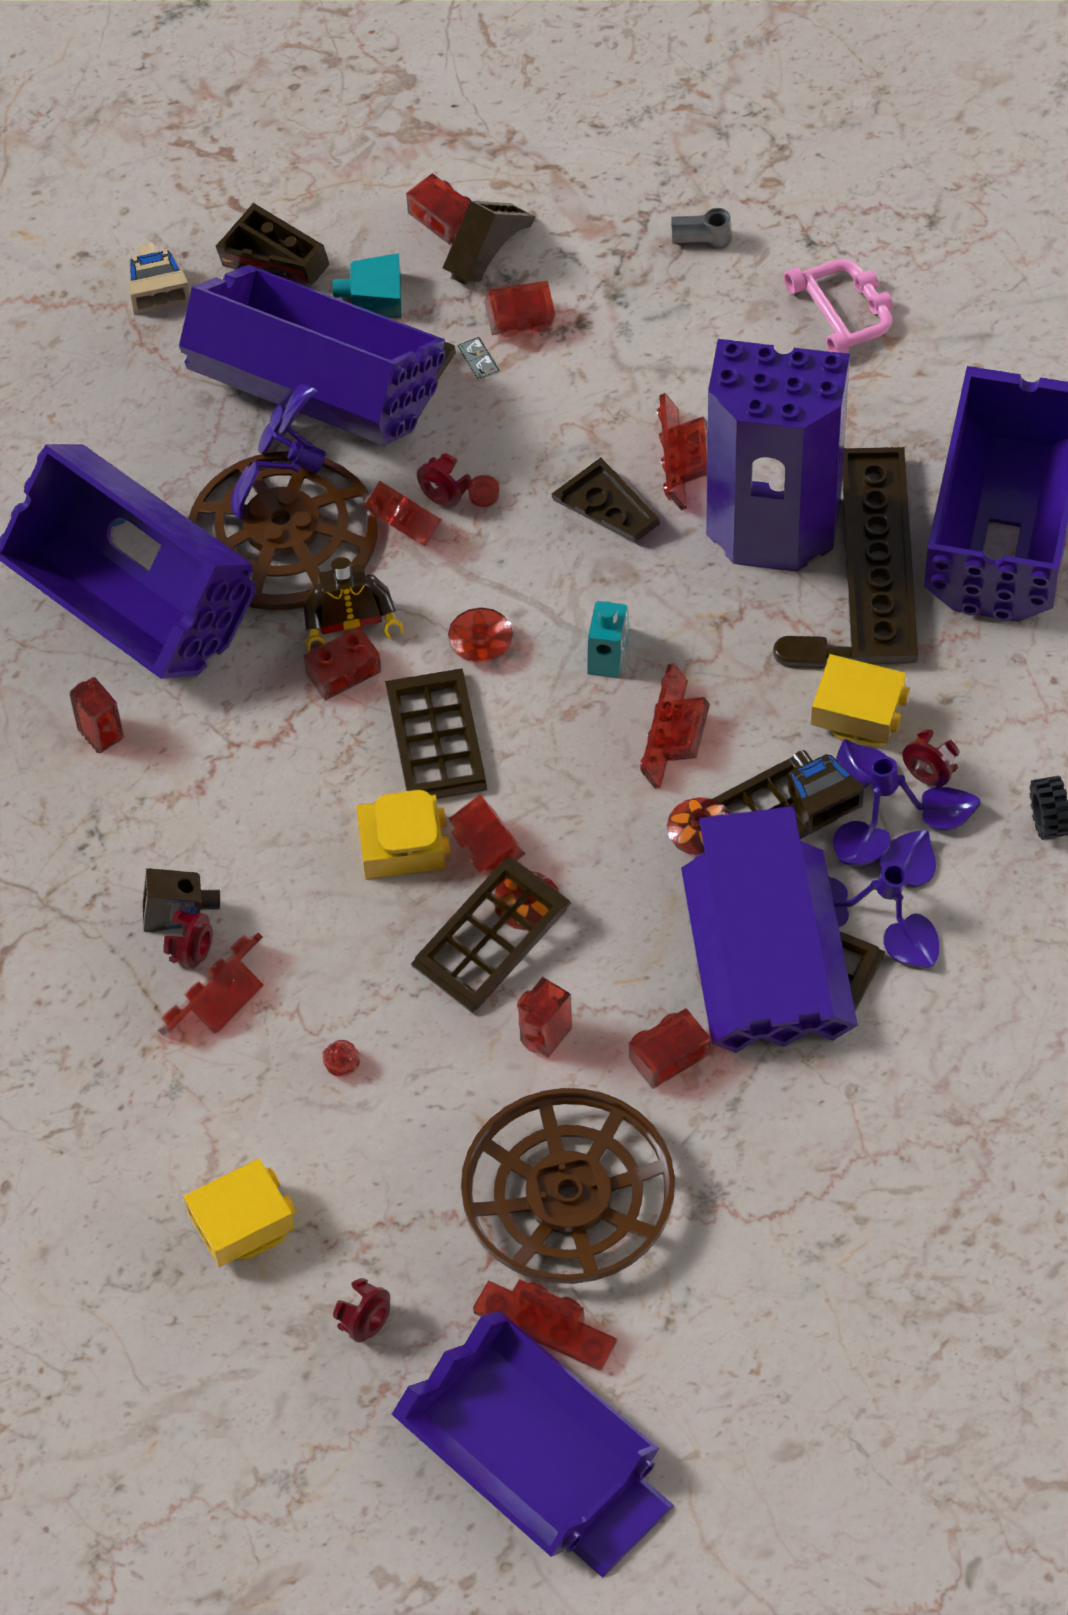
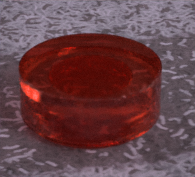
M479 475L472 479V486L468 490V497L474 505L488 507L498 501L500 489L499 483L495 478L489 475Z

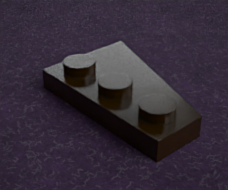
M602 457L551 493L553 501L635 543L660 525L659 517Z

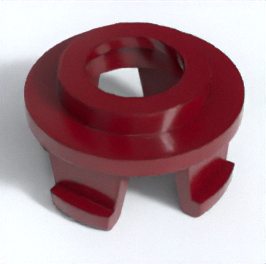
M447 453L440 455V458L437 460L435 457L430 458L428 463L423 464L417 470L416 475L421 490L431 501L445 507H455L461 501L464 492L471 488L472 480L469 474H465L455 481L450 473L455 467L457 459ZM430 482L434 483L438 487L435 489Z
M923 730L917 734L918 738L915 741L908 743L902 753L903 761L909 772L917 780L933 787H942L949 782L952 773L958 769V765L952 763L960 751L951 739L935 748L928 744L934 734L933 730ZM927 766L931 768L933 774L925 771Z
M178 910L172 916V920L183 925L182 935L184 937L165 936L163 952L168 955L171 954L169 957L170 962H179L184 964L186 968L194 969L200 962L205 960L209 953L213 929L208 915L203 913L190 914L185 913V910Z
M359 1278L351 1284L352 1288L362 1296L360 1304L356 1306L343 1300H338L333 1311V1317L341 1322L338 1323L337 1328L341 1331H346L349 1337L358 1343L376 1335L385 1324L390 1312L391 1297L389 1291L383 1287H375L369 1284L365 1278Z

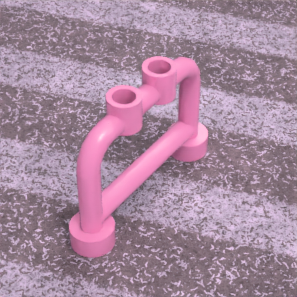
M839 259L802 272L798 267L785 271L783 274L789 293L793 295L804 291L806 288L835 333L826 337L829 352L848 354L849 347L877 338L887 333L892 326L893 317L889 310L893 308L892 298L887 291L877 293L875 288L878 287V278L873 270L863 272L856 263L850 260ZM836 272L849 273L853 278L856 290L864 294L868 300L871 312L879 316L880 322L871 327L850 333L815 280Z

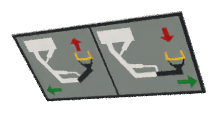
M479 337L457 345L477 379L499 371Z

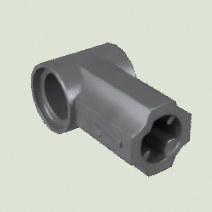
M712 208L700 216L671 217L672 243L706 242L708 246L719 249L728 246L732 240L731 216L723 208Z

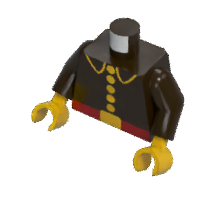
M345 557L334 559L331 563L332 570L321 572L318 575L317 585L312 587L303 604L305 629L309 631V636L306 638L304 646L310 654L311 643L315 640L320 641L321 653H324L326 650V642L319 636V629H321L322 634L380 623L382 622V616H385L384 631L389 639H391L388 627L392 624L400 627L402 635L404 632L402 622L394 616L396 609L388 587L375 575H367L364 566H351L350 560Z

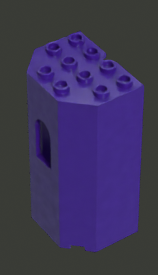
M246 265L226 273L223 280L215 277L192 286L179 342L181 353L187 355L184 361L186 369L286 407L293 391L299 384L312 387L317 392L310 397L299 413L384 446L411 433L415 429L420 415L436 392L438 380L436 379L437 371L445 358V350H443L445 339L251 265Z
M718 339L708 388L706 535L724 549L725 556L733 564L797 572L807 566L809 560L819 554L824 556L833 550L842 496L850 354L795 347L788 354H780L774 349V345ZM763 457L773 458L784 465L785 482L783 491L772 490L767 482L752 481L753 462L756 459Z
M967 366L927 547L924 587L953 611L962 612L967 615L992 617L1001 621L1019 622L1054 607L1068 534V382L1041 377L1036 382H1028L1021 377V374ZM989 522L1020 527L1015 557L1004 555L999 560H993L985 556L983 549Z
M45 444L37 456V463L31 476L24 484L23 492L26 494V499L24 503H19L13 508L8 526L0 536V561L160 679L198 676L207 667L205 661L215 652L221 655L230 646L256 593L255 583L250 580V575L253 573L252 564L84 444ZM120 518L126 519L161 544L150 570L114 545L111 539V528L115 521Z

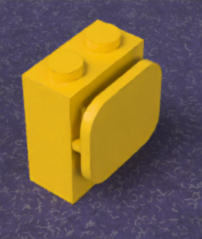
M830 654L812 704L811 725L831 730L832 734L839 740L847 739L867 747L874 748L888 744L891 733H897L902 718V714L898 713L900 705L906 707L911 688L906 687L907 673Z
M423 790L384 794L375 803L356 805L365 879L445 869L444 856L451 855L448 835L442 836L441 828L447 827L444 807L438 808L436 795H430Z
M260 1158L183 1196L186 1212L218 1268L235 1259L249 1260L277 1246L285 1239L288 1232L295 1229L293 1215L297 1214L295 1206L288 1195L282 1197L277 1188L280 1186V1182L272 1167L266 1169Z

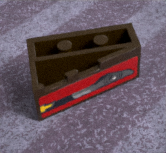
M255 203L247 209L215 246L222 266L236 269L238 265H251L307 286H312L330 265L323 244Z

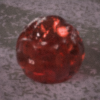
M337 1040L330 1043L322 1052L323 1064L333 1076L345 1077L353 1073L360 1065L359 1051L350 1041Z

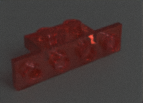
M666 393L659 395L660 407L657 408V414L662 425L659 439L664 450L661 464L666 475L663 489L668 500H673L680 510L687 509L685 483L707 475L708 421L702 416L680 424L679 408Z
M675 663L667 665L665 676L662 678V688L658 703H656L654 708V718L651 730H649L647 735L645 753L640 761V770L654 789L661 788L667 761L697 758L710 703L705 697L684 699L688 680Z
M259 932L248 938L245 934L241 936L230 947L233 952L226 961L223 958L216 961L207 971L210 977L203 984L200 981L196 982L184 994L187 1000L180 1007L175 1004L161 1017L164 1024L158 1029L160 1034L164 1035L172 1031L191 1010L214 1034L219 1032L264 986L241 961L263 936Z
M519 1279L513 1291L488 1280L473 1306V1313L480 1317L500 1310L537 1343L597 1370L603 1369L617 1343V1338L585 1324L584 1308L576 1300L567 1296L561 1298L549 1293L543 1285L537 1282L527 1283Z

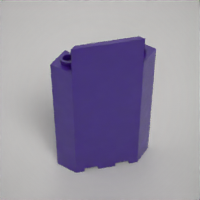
M794 806L699 818L705 852L681 867L711 1043L737 1053L760 1038L785 1047L808 1032L833 1041L857 1027L858 1023L824 852L822 849L800 840Z
M500 1310L481 1316L464 1345L444 1351L430 1377L427 1380L408 1386L391 1414L550 1557L564 1551H573L602 1578L674 1506L644 1479L654 1468L655 1463L652 1460L659 1451V1448Z

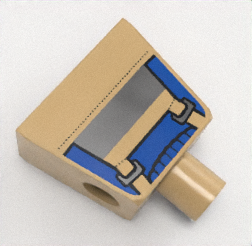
M153 243L142 244L138 249L139 255L131 256L128 259L130 296L134 315L188 303L190 297L188 282L172 250L163 249L157 251L156 245Z

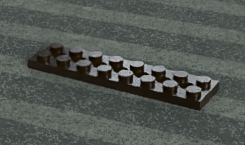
M844 448L842 493L851 659L868 664L917 663L918 648L905 448ZM870 473H877L882 478L874 481L866 476ZM876 498L884 503L880 506H872L867 501ZM873 524H880L884 526L885 529L880 532H875L869 529V526ZM874 550H882L887 555L882 558H876L870 553ZM883 576L889 581L884 584H877L872 581V578ZM878 602H884L890 608L887 610H877L873 605ZM887 629L892 634L888 637H880L875 634V631Z

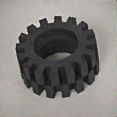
M1058 775L1031 780L1029 787L1031 792L1029 793L1031 799L1030 806L1033 810L1032 817L1033 821H1035L1036 831L1038 830V836L1041 840L1068 836L1067 791L1064 789V782Z

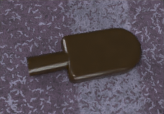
M783 636L775 642L773 647L774 658L784 666L822 668L826 666L830 654L851 659V647L827 646V638L820 636Z

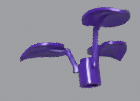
M299 384L293 391L286 407L277 405L269 420L270 423L266 425L262 432L258 452L264 455L269 450L273 440L276 439L290 447L287 458L292 460V464L254 461L250 467L247 466L238 479L231 496V509L237 518L243 520V507L256 480L259 468L288 469L297 473L302 468L313 474H317L320 470L326 452L313 446L312 443L306 441L290 427L304 404L317 392L316 389ZM278 430L282 435H285L286 432H288L298 442L295 441L293 443L290 440L284 438L283 436L279 435Z
M847 739L843 740L838 750L836 760L864 789L871 784L874 790L873 812L870 825L863 821H850L840 826L834 835V850L839 862L851 866L868 865L879 860L887 853L890 847V834L884 829L876 828L880 797L892 795L898 786L902 787L917 810H923V822L935 830L948 831L958 828L980 806L981 801L977 796L950 787H934L926 790L922 794L921 803L905 782V776L898 775L897 763L894 759L887 757V755L875 748L858 745Z
M928 830L910 832L890 841L887 853L879 859V866L882 871L878 880H872L867 888L851 900H847L848 890L845 885L838 879L828 876L838 927L845 925L849 919L847 907L854 906L873 890H877L882 898L894 899L896 901V920L898 923L889 925L883 935L884 948L889 956L895 961L909 966L930 968L935 965L939 955V938L932 922L918 913L909 915L905 920L902 916V901L904 898L902 892L905 885L915 887L926 884L931 880L936 869V859Z

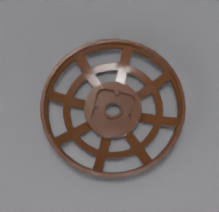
M289 451L259 454L241 460L220 472L199 493L191 508L188 519L196 524L198 514H216L214 524L216 539L252 564L253 577L251 581L255 583L256 593L249 607L266 610L302 608L311 589L290 594L262 593L266 576L285 577L306 572L312 585L316 586L318 575L321 573L318 566L328 560L337 551L342 542L360 549L357 556L351 562V566L362 565L364 569L366 568L374 553L377 541L378 521L376 510L366 487L344 466L328 458H325L322 467L342 475L354 485L338 490L325 478L300 468L298 473L293 470L276 468L259 471L252 486L257 495L247 505L244 504L243 529L228 538L225 534L224 518L225 514L234 515L231 509V496L235 485L224 495L221 502H204L205 499L227 478L238 472L242 474L247 466L250 467L254 461H292L287 458ZM291 476L287 487L269 489L263 481L267 477ZM304 479H307L321 486L327 493L311 498L308 494L301 491L300 488ZM362 497L367 512V531L365 537L347 530L348 512L344 500ZM335 503L338 511L337 526L320 521L318 508ZM280 517L289 519L284 525L273 523L275 519ZM318 533L332 537L325 548L316 555H311L307 547L314 541ZM248 540L255 549L260 551L258 561L254 562L244 557L234 548ZM296 554L300 561L290 565H270L273 555L285 556Z
M559 1088L540 1091L522 1097L501 1109L487 1121L474 1138L467 1151L461 1179L464 1212L470 1228L480 1244L497 1261L512 1271L531 1279L562 1284L596 1281L614 1275L635 1263L649 1251L661 1236L670 1218L675 1192V1174L672 1158L665 1141L654 1125L638 1110L620 1099L602 1092L579 1088ZM563 1104L585 1105L602 1109L610 1114L600 1131L581 1125L558 1126L553 1106ZM539 1109L544 1129L523 1138L510 1151H507L492 1140L511 1121L528 1112ZM623 1120L631 1124L646 1138L654 1150L658 1161L638 1168L629 1151L613 1138ZM561 1137H579L594 1142L587 1154L577 1151H564ZM547 1141L550 1155L541 1159L534 1167L519 1159L530 1148ZM606 1149L612 1151L620 1159L627 1172L612 1177L608 1176L604 1167L599 1163ZM484 1151L501 1163L494 1183V1201L473 1203V1177L478 1160ZM510 1171L527 1180L526 1197L505 1200V1185ZM663 1174L664 1201L656 1225L637 1220L643 1198L642 1182ZM564 1186H573L578 1190L577 1195L572 1198H564L558 1192ZM632 1186V1201L627 1215L609 1208L612 1191ZM530 1211L534 1219L540 1224L532 1235L527 1237L515 1225L509 1214ZM499 1216L506 1231L522 1245L521 1249L512 1259L504 1255L489 1240L481 1228L477 1217ZM600 1220L618 1227L606 1239L597 1244L590 1245L586 1230L596 1225ZM552 1231L572 1233L576 1249H556L544 1246L543 1243ZM628 1232L647 1238L628 1257L598 1270L594 1255L614 1246ZM537 1253L554 1259H580L584 1273L553 1274L531 1269L525 1265Z

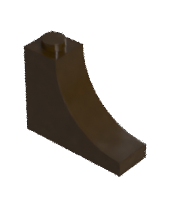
M470 201L442 268L452 273L451 278L459 283L468 284L469 281L481 282L487 267L499 249L515 233L524 228L531 227L536 216L512 203Z

